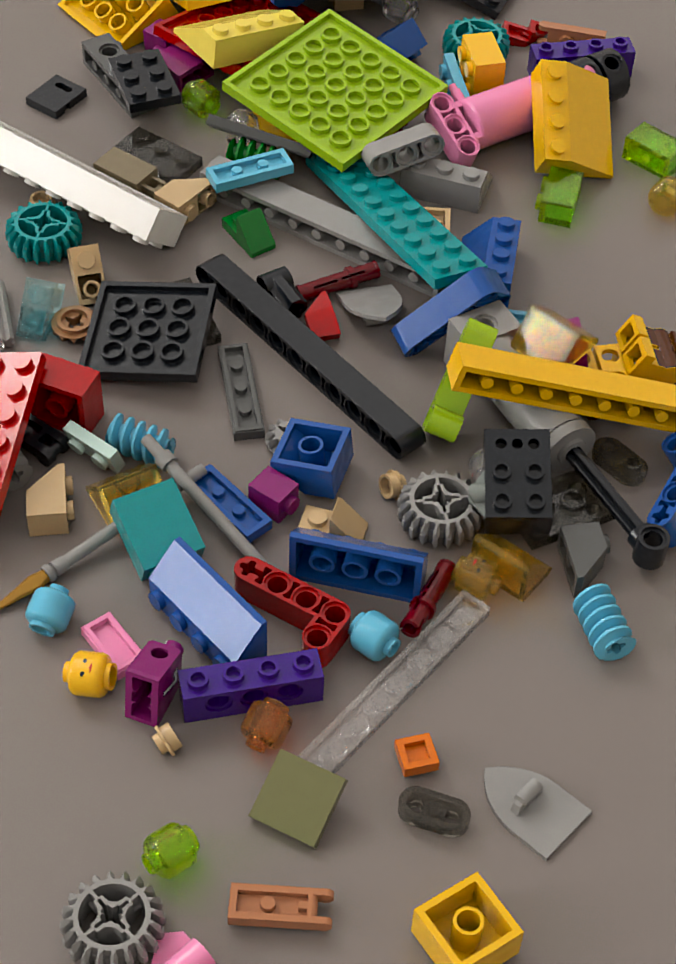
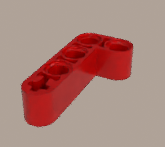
M245 556L236 561L234 565V590L248 603L303 631L301 651L317 648L322 668L326 667L349 637L348 630L351 619L349 606L343 601L256 557Z

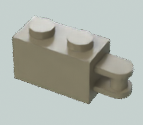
M115 146L93 163L94 169L153 199L154 193L167 184V182L158 178L157 167Z

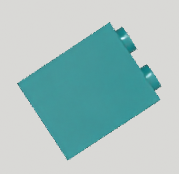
M174 478L112 500L110 507L111 517L141 581L149 579L174 539L179 536L202 558L205 544Z

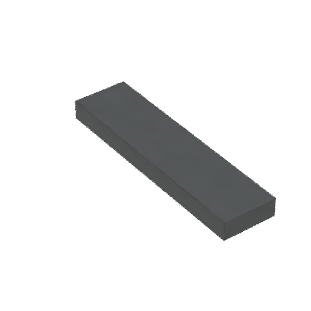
M212 114L208 115L206 123L211 128L239 137H246L248 140H255L260 144L265 143L270 147L275 146L276 149L284 148L286 152L309 159L313 155L312 151L299 142Z
M248 343L218 346V356L234 441L265 438V428Z

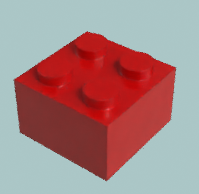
M43 353L47 360L31 414L61 431L72 420L92 433L104 415L100 371L67 361L61 357Z

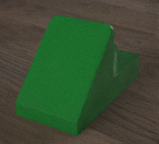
M244 208L222 218V227L251 258L276 248L275 241L261 208L251 211Z

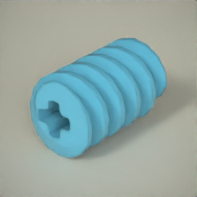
M118 413L114 417L105 436V442L116 448L123 456H132L134 460H143L148 465H153L155 458L141 443L145 435L151 434L165 450L169 449L172 453H174L176 447L175 438L169 439L168 429L163 428L160 434L157 435V425H151L148 431H146V421H140L137 427H135L134 417H129L124 424V415L122 413Z
M600 583L580 592L573 602V611L578 616L579 623L583 626V631L588 637L589 644L593 647L595 656L604 661H613L628 655L634 649L636 639L631 637L632 630L629 626H626L627 620L621 615V608L616 605V598L611 594V588L607 584Z

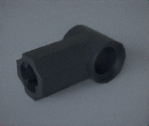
M285 266L257 276L256 282L294 316L300 318L304 311L307 310V301L294 286L292 275Z

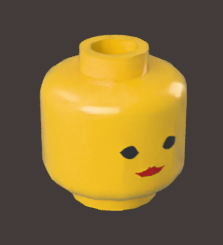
M79 650L70 661L65 662L62 678L64 682L68 683V688L72 694L102 698L108 691L114 689L118 670L116 663L112 662L108 654Z

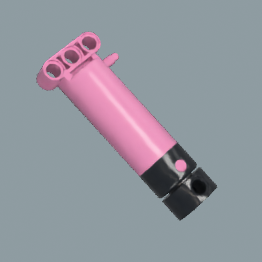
M606 48L569 61V63L608 78L610 102L621 99L628 93L630 87L628 66L621 54L615 49ZM531 75L466 98L460 88L455 83H452L448 87L451 96L444 92L435 93L424 115L426 122L432 124L444 139L445 146L443 151L449 161L471 167L479 150L533 131Z

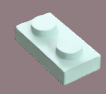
M70 420L63 428L69 439L67 442L69 447L80 455L85 452L91 456L90 459L99 468L106 470L108 467L118 474L126 465L116 448L74 421Z

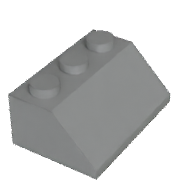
M430 158L401 169L400 187L415 199L478 214L493 176L488 171Z

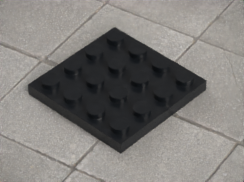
M102 281L79 365L100 371L101 380L197 383L218 294L217 285L214 283Z

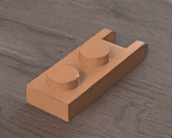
M540 21L538 28L542 31H547L548 35L547 38H538L536 44L542 42H565L567 40H590L593 38L606 39L607 31Z
M231 882L227 917L228 925L329 931L332 929V919L317 916L318 902L330 903L334 901V891L327 888Z

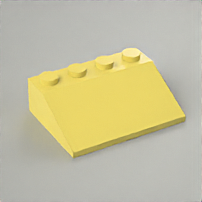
M287 9L256 10L174 27L173 32L210 67L217 69L255 60L303 27L304 21L293 11Z

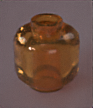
M270 697L254 701L240 726L241 733L247 738L245 744L259 753H265L266 749H280L292 727L293 719L289 715L290 709L282 702Z

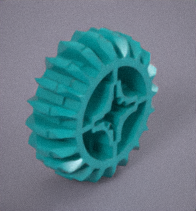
M474 16L472 19L464 17L462 21L455 20L454 24L448 25V29L443 34L442 49L443 53L454 52L459 66L460 61L457 50L458 46H461L462 35L493 32L503 57L506 59L510 49L509 35L507 34V29L501 28L499 23L494 24L493 20L487 21L484 20V17L481 19H476Z
M39 199L38 203L32 204L28 202L27 207L18 206L17 212H11V217L7 219L5 236L6 241H8V247L11 252L16 254L17 258H24L26 263L34 260L37 265L40 262H47L49 265L50 261L56 260L60 262L61 257L68 258L67 249L78 247L81 244L83 228L77 212L72 211L70 206H64L62 201L54 204L51 199L48 202H41Z

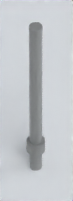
M151 434L145 435L141 443L154 456L156 465L175 479L244 556L256 557L268 563L177 464L178 459L169 449L165 450Z

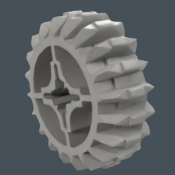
M433 469L430 475L421 472L418 479L411 477L408 485L403 486L397 501V517L401 522L403 531H409L411 539L419 537L421 545L427 542L432 543L434 549L438 544H444L448 549L451 543L461 546L464 539L471 541L474 533H478L481 521L483 520V516L468 502L471 480H461L460 473L451 476L447 469L443 474H438Z
M109 871L105 880H100L94 874L92 878L93 884L90 886L80 882L78 886L80 894L69 893V905L63 906L61 914L64 920H61L59 924L60 932L63 934V946L66 949H70V958L74 962L81 959V964H134L136 960L146 964L148 961L147 952L157 953L159 949L157 940L164 938L165 931L162 926L166 923V915L162 911L163 902L160 897H155V889L152 885L144 887V880L140 876L130 882V876L126 871L120 879H115L114 873ZM93 911L96 919L90 924V929L83 933V923ZM142 913L145 918L143 925L133 935L131 925L136 922L135 917Z

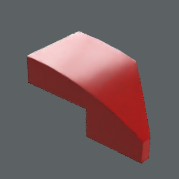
M532 19L528 27L504 20L501 27L507 29L510 45L526 47L537 41L538 38L548 34L547 31H542L538 28L539 21Z
M323 291L304 315L306 326L323 341L338 339L341 335L338 321L326 291Z

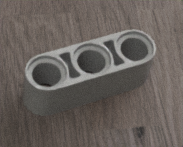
M421 123L367 144L362 150L361 157L374 176L381 177L436 157L443 151L445 142L432 124Z

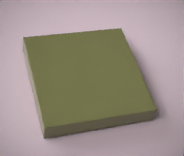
M280 749L248 816L316 849L348 780Z

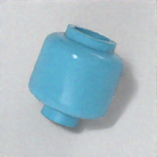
M54 583L50 584L49 587L37 588L25 611V618L29 622V628L47 637H53L55 634L64 632L67 629L76 605L74 600L68 595L69 590Z
M376 610L359 613L352 621L348 630L351 646L372 661H380L386 656L392 657L398 651L401 641L398 639L400 633L398 624Z

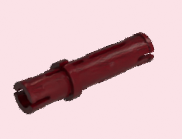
M373 260L354 268L352 266L345 267L342 272L302 285H296L295 287L304 299L308 301L317 298L323 291L330 294L348 287L350 289L357 288L360 283L379 278L381 273L377 262Z
M441 559L438 561L420 594L412 598L409 604V611L399 625L404 635L411 638L419 636L426 621L432 619L435 615L438 601L457 573V568L454 569L456 565L451 560Z

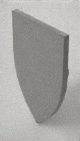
M392 284L336 292V296L344 308L350 313L362 317L365 326L387 323L388 320L395 317L401 311L403 306L402 297Z
M508 766L487 767L484 769L485 793L493 813L512 835L545 861L592 814L588 807L558 784L541 774Z

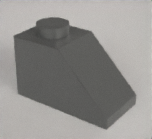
M599 522L564 525L560 528L557 548L573 598H576L580 592L589 586L603 568L606 554L610 553L609 537L607 534H603Z

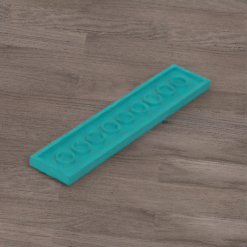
M313 153L311 158H306V165L434 290L448 287L472 269L477 267L488 268L480 258L388 175L374 176L362 158L343 172L315 153Z

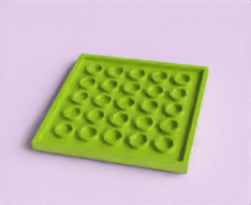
M328 9L222 81V90L343 172L362 158V150L367 144L394 134L426 110L435 93H447L448 85L336 12Z

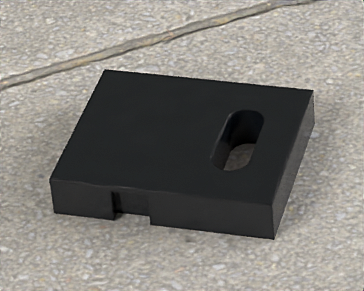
M56 74L26 97V104L57 120L65 113L66 109H71L87 97V90Z

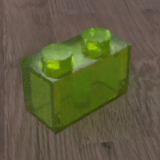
M643 122L625 137L622 158L666 181L676 172V138Z
M551 167L549 176H543L540 192L543 194L538 193L535 203V209L539 210L538 222L567 228L571 227L581 192L584 172Z

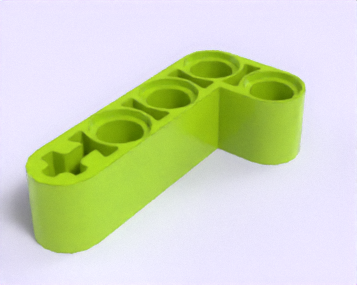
M470 317L458 342L492 348L499 330ZM447 369L428 410L422 429L425 432L454 443L463 424V414L472 394L452 391Z

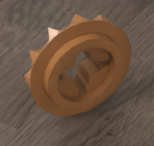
M80 305L67 306L58 310L51 319L53 334L59 336L61 341L70 339L73 344L77 339L85 341L93 310Z

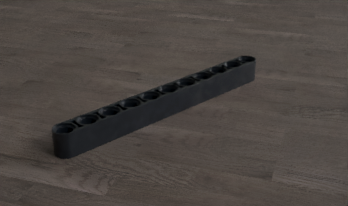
M219 254L196 267V276L200 283H214L217 285V300L394 458L401 459L425 444V433L414 419L226 255Z

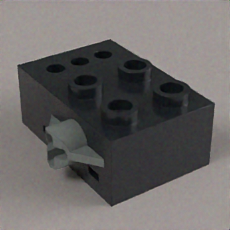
M484 429L483 472L469 486L468 495L469 504L474 506L484 518V534L550 535L553 519L550 429Z

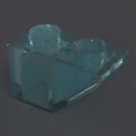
M26 277L16 336L40 341L47 340L52 330L51 320L62 306L65 284Z

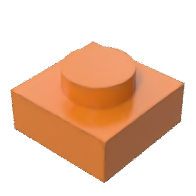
M429 732L395 740L394 749L404 778L439 770L440 762Z

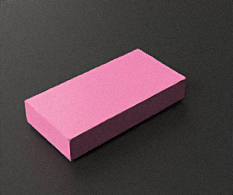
M109 611L80 627L81 635L95 652H103L110 656L112 662L117 665V680H120L126 676V669L141 649Z

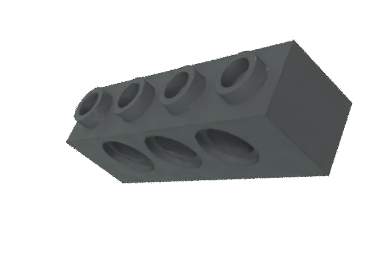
M110 33L81 42L83 63L131 118L159 109L155 108L135 113L129 112L108 64V58L117 57L122 54L128 55V53Z

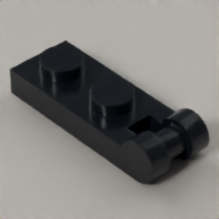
M30 414L21 444L23 449L36 456L41 464L48 467L56 460V455L59 453L64 454L70 448L67 444L69 439L64 434ZM48 441L51 444L47 447L43 443Z

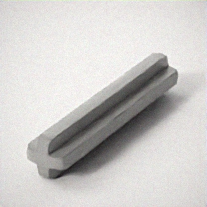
M0 280V347L6 348L13 347L15 340L5 282Z

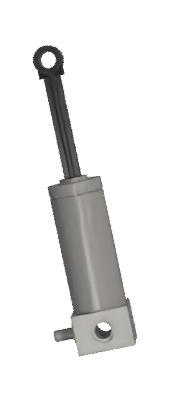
M501 300L448 319L443 360L446 365L470 317L499 330L492 347L493 349L530 356L520 345L521 335L530 331L529 323L526 321L519 323ZM490 398L514 429H550L551 472H560L573 467L629 535L627 542L633 548L632 559L634 563L645 570H655L663 565L670 544L668 531L657 524L643 523L590 460L587 454L592 449L596 440L595 432L579 414Z

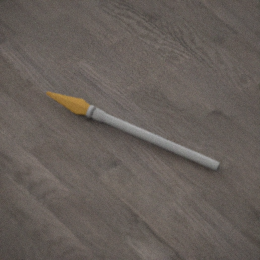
M200 463L186 473L196 482L207 474V470ZM175 481L179 491H183L184 489ZM112 522L65 555L57 557L49 562V564H44L40 571L28 576L0 601V610L34 593L37 588L44 587L48 582H54L57 577L70 569V566L118 535L119 532L115 523Z

